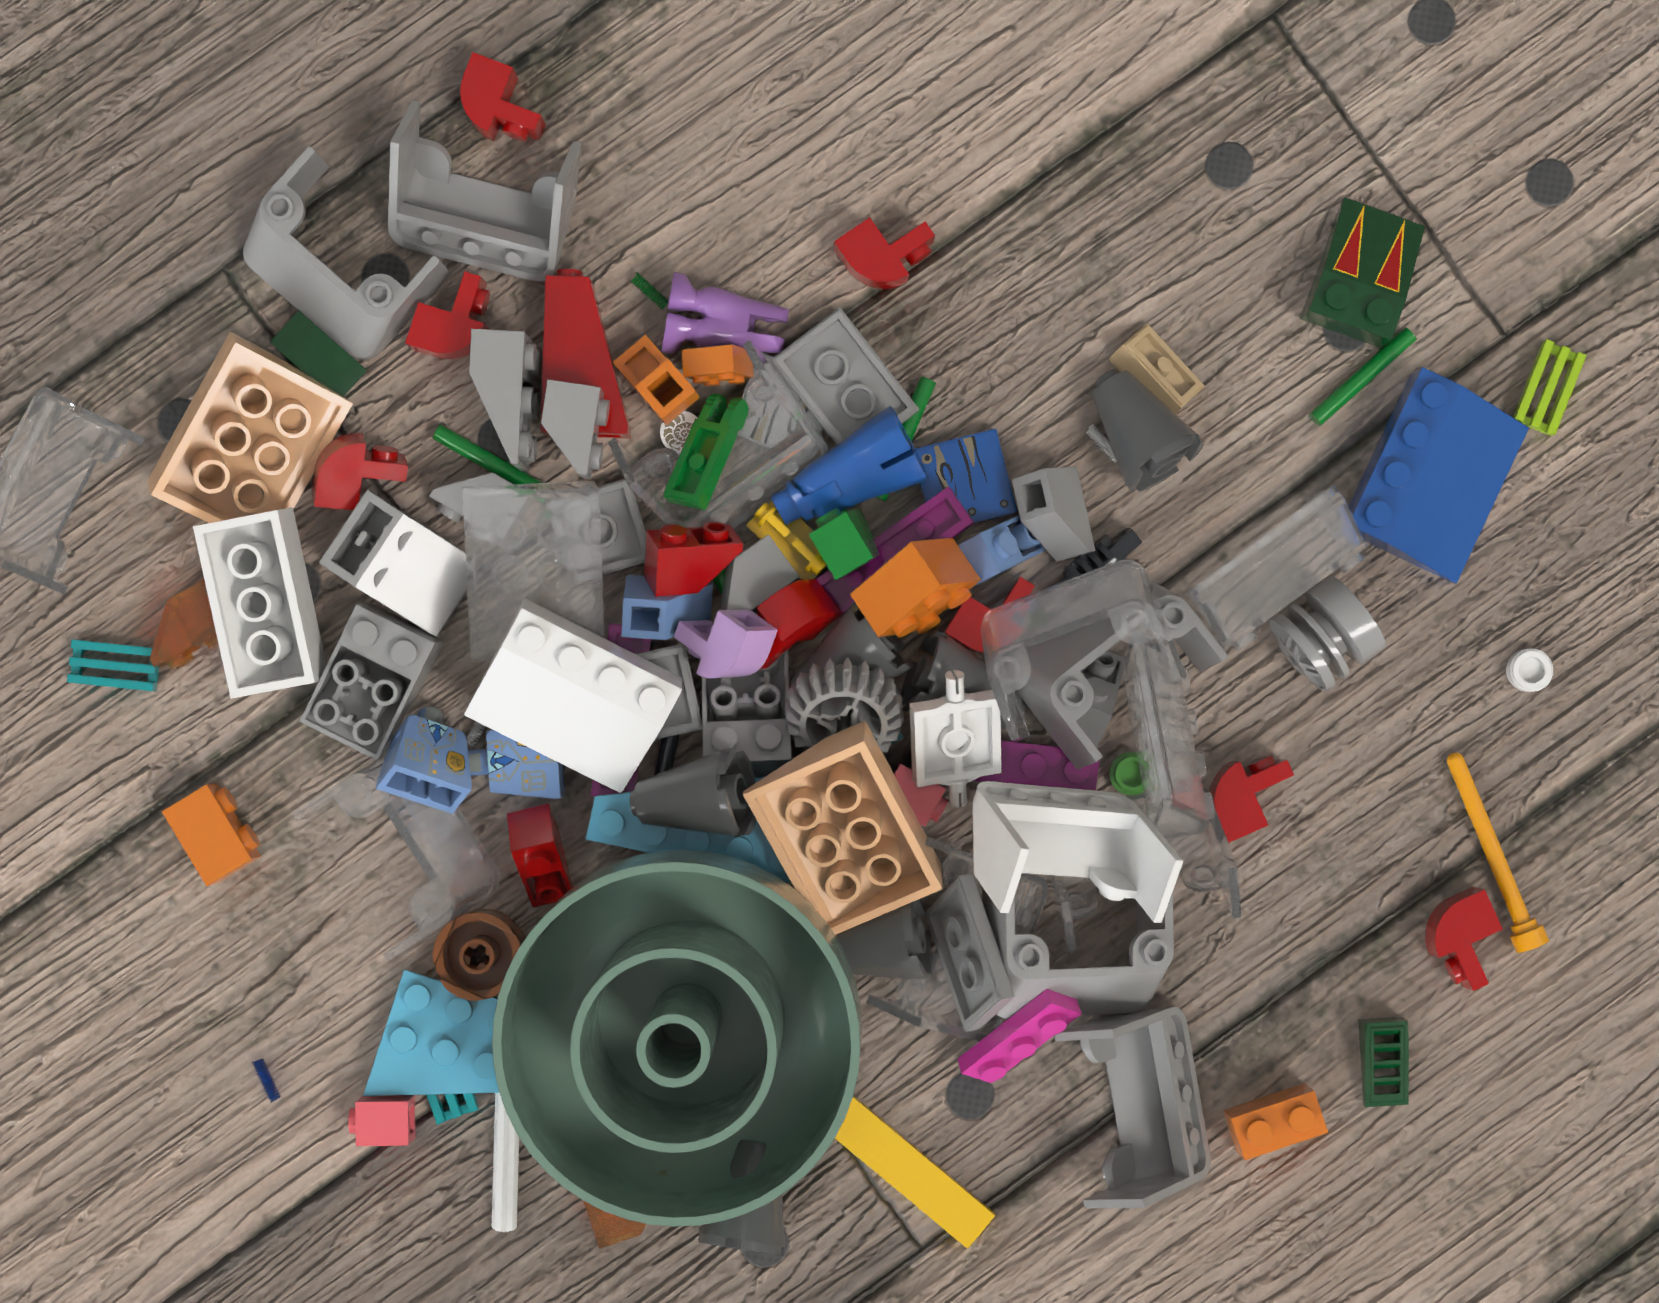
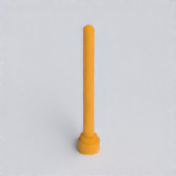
M1457 752L1451 753L1447 757L1448 767L1514 923L1510 926L1513 932L1510 935V939L1516 953H1521L1540 947L1550 941L1543 924L1537 923L1535 917L1530 918L1464 757Z

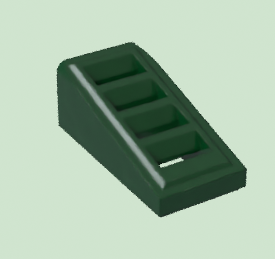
M1403 1017L1358 1019L1363 1106L1409 1105L1408 1020ZM1393 1034L1394 1042L1374 1043V1035ZM1394 1051L1395 1059L1374 1060V1052ZM1395 1068L1396 1075L1374 1076V1069ZM1396 1084L1397 1093L1374 1094L1375 1085Z

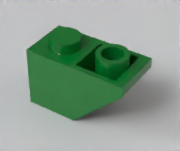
M836 508L815 521L819 528L809 534L835 580L848 575L880 555L866 518L860 508L851 511L846 509L841 512Z

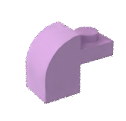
M749 609L718 610L714 623L711 620L679 621L674 638L687 646L688 652L692 656L701 659L696 672L698 675L705 678L741 677L751 675L763 666L768 658L778 629Z

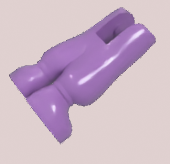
M674 272L668 310L699 312L703 318L691 319L678 314L667 313L662 353L673 354L686 341L694 342L698 348L733 344L753 352L780 353L783 351L785 339L753 332L755 320L768 323H787L789 309L743 297L719 287L708 286L702 290H696L692 287L687 275Z

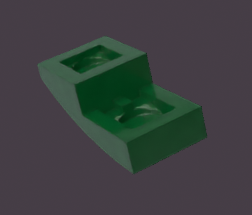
M299 310L294 313L269 341L306 375L343 397L367 371Z

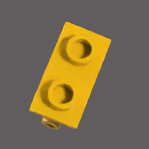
M772 499L768 503H764L746 525L760 540L769 534L801 580L814 579L827 566L809 536L813 530L801 518L786 525Z

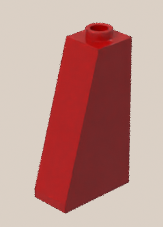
M576 269L557 270V276L546 275L541 420L548 380L600 387L604 392L603 399L610 400V410L607 425H599L598 438L631 439V427L591 279L583 276V271ZM541 424L540 432L544 436L551 437Z

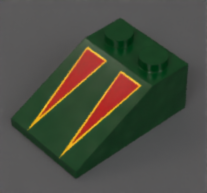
M1344 197L1300 319L1379 348L1390 342L1407 298L1425 226Z

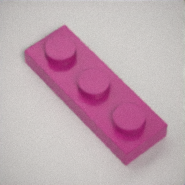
M1049 989L1044 990L957 1059L961 1074L989 1083L1003 1078L1007 1071L1024 1058L1034 1054L1038 1047L1054 1035L1064 1031L1068 1024L1082 1014L1077 999Z

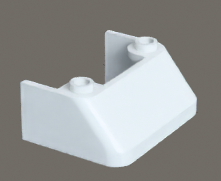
M990 781L978 784L972 802L974 875L1000 913H1009L1021 874L1028 873L1090 878L1104 897L1115 901H1121L1124 898L1136 899L1154 923H1162L1183 864V859L1134 801L1121 794L1106 791Z

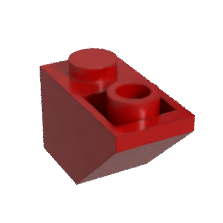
M708 522L702 527L687 528L680 525H665L658 530H647L644 578L655 597L697 594L743 551V542L731 525L722 522Z
M549 803L507 813L510 851L532 907L557 902L573 888L560 832Z

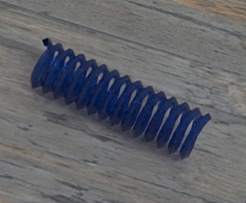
M264 1059L252 1062L255 1067L254 1069L258 1072L257 1075H259L258 1078H260L262 1086H265L263 1089H266L267 1097L272 1103L280 1098L281 1095H279L277 1087H274L276 1084H273L275 1081H272L271 1073H268L267 1064H265Z

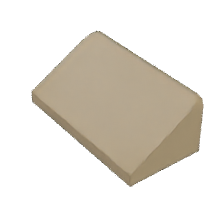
M1148 323L1129 338L1109 358L1110 362L1119 372L1129 371L1174 413H1177L1205 387Z

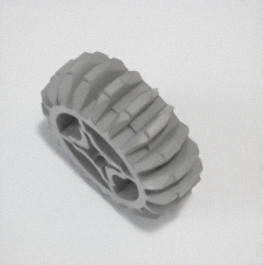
M847 657L843 664L836 665L829 658L825 668L813 663L809 674L800 672L796 684H791V688L788 691L784 715L786 716L788 734L793 735L795 747H805V751L826 737L866 721L881 751L888 752L891 741H897L900 734L904 710L902 709V696L900 691L896 690L893 678H884L881 667L869 671L866 660L858 666L852 665Z

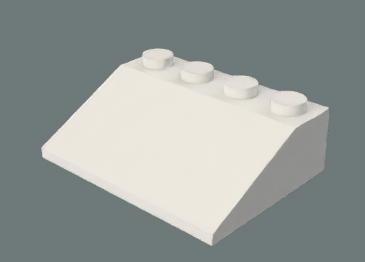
M524 598L464 715L622 793L682 691V678Z

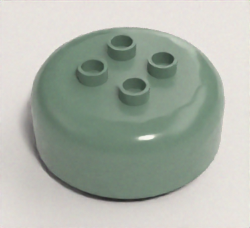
M666 850L641 854L611 864L576 884L542 917L517 950L503 980L494 1014L492 1047L498 1090L505 1111L529 1153L551 1177L581 1200L607 1213L650 1225L676 1227L721 1222L764 1206L788 1191L814 1167L835 1139L847 1115L858 1076L862 1034L861 1006L854 975L839 940L813 905L780 878L754 864L732 856L709 851ZM747 1140L766 1143L765 1154L757 1168L747 1176L732 1178L730 1164L739 1141Z

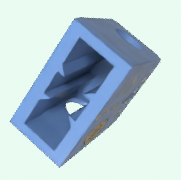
M424 707L418 711L417 716H407L390 741L376 783V789L453 814L472 790L466 735L460 730L443 725V713L435 707Z
M495 730L486 731L487 749L468 750L471 776L489 775L490 792L551 799L565 797L563 764Z

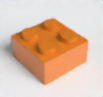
M733 344L682 350L683 376L692 379L695 384L714 387L720 385L719 381H728V384H743L745 379L754 378L753 352L751 350Z

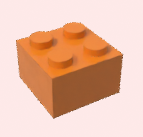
M953 538L911 541L850 595L878 637L897 635L898 638H901L911 632L917 631L919 634H924L934 628L941 621L938 615L948 607L950 609L956 608L968 600L972 595L969 590L981 579Z

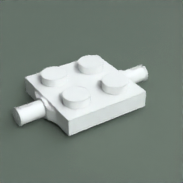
M953 670L954 676L951 671L945 674V696L939 699L909 704L912 779L916 787L935 784L949 786L950 806L959 808V802L962 807L968 803L966 787L968 782L981 776L1001 773L1000 697L995 689L969 694L964 693V673L959 670Z

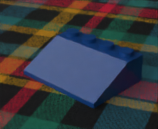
M1421 367L1410 374L1338 529L1456 584L1529 427L1464 386Z

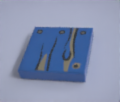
M996 429L916 448L929 478L926 481L920 482L925 502L949 486L974 523L1017 513Z

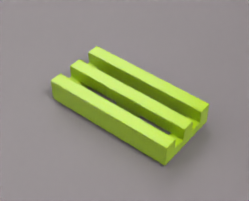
M1546 339L1542 341L1513 418L1531 429L1548 436H1553L1557 432L1587 355L1581 352L1570 351L1571 348L1557 346L1554 344L1555 342ZM1550 354L1554 355L1556 359L1533 417L1530 418L1526 416V413ZM1569 361L1571 363L1548 421L1545 424L1542 420L1565 362Z

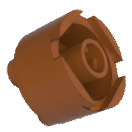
M475 909L456 917L440 931L433 947V962L441 983L450 993L465 1000L478 1001L499 995L506 972L517 950L526 939L525 934L512 918L493 909ZM484 945L486 947L485 954L490 959H486L478 964L475 962L477 954L471 951V949Z

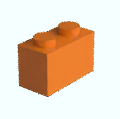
M218 783L206 784L162 811L206 886L221 882L261 857L257 850V847L260 846L257 835L248 824L242 825L234 812L238 809V805L233 795L226 787L220 788Z
M1305 1083L1223 1110L1236 1152L1244 1160L1328 1133L1315 1091Z

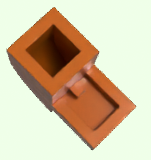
M646 334L613 361L616 368L666 426L700 398L696 390L673 363L665 358Z

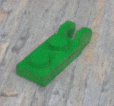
M711 393L708 396L698 419L695 418L664 490L663 497L670 503L706 511L737 438V432L743 429L746 422L745 419L748 418L749 403H747V400L738 397L733 398V400H730L727 408V399L722 394Z

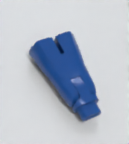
M890 405L859 427L833 449L805 466L793 478V481L792 479L786 481L787 488L771 495V498L787 525L801 517L806 521L812 519L813 515L814 517H822L836 508L841 512L866 500L926 481L929 478L918 452L894 408Z

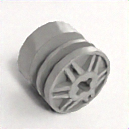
M1332 575L1325 577L1305 593L1312 613L1309 614L1296 603H1291L1286 607L1290 620L1281 613L1269 620L1270 628L1286 658L1302 676L1308 678L1323 692H1328L1336 685L1332 673L1340 679H1345L1350 675L1343 654H1346L1358 664H1364L1386 647V640L1373 617L1350 589Z

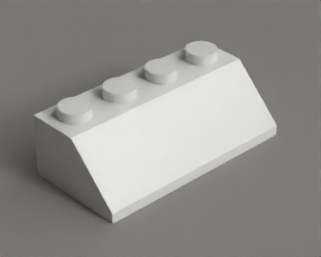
M293 507L193 526L230 698L318 682L327 664Z

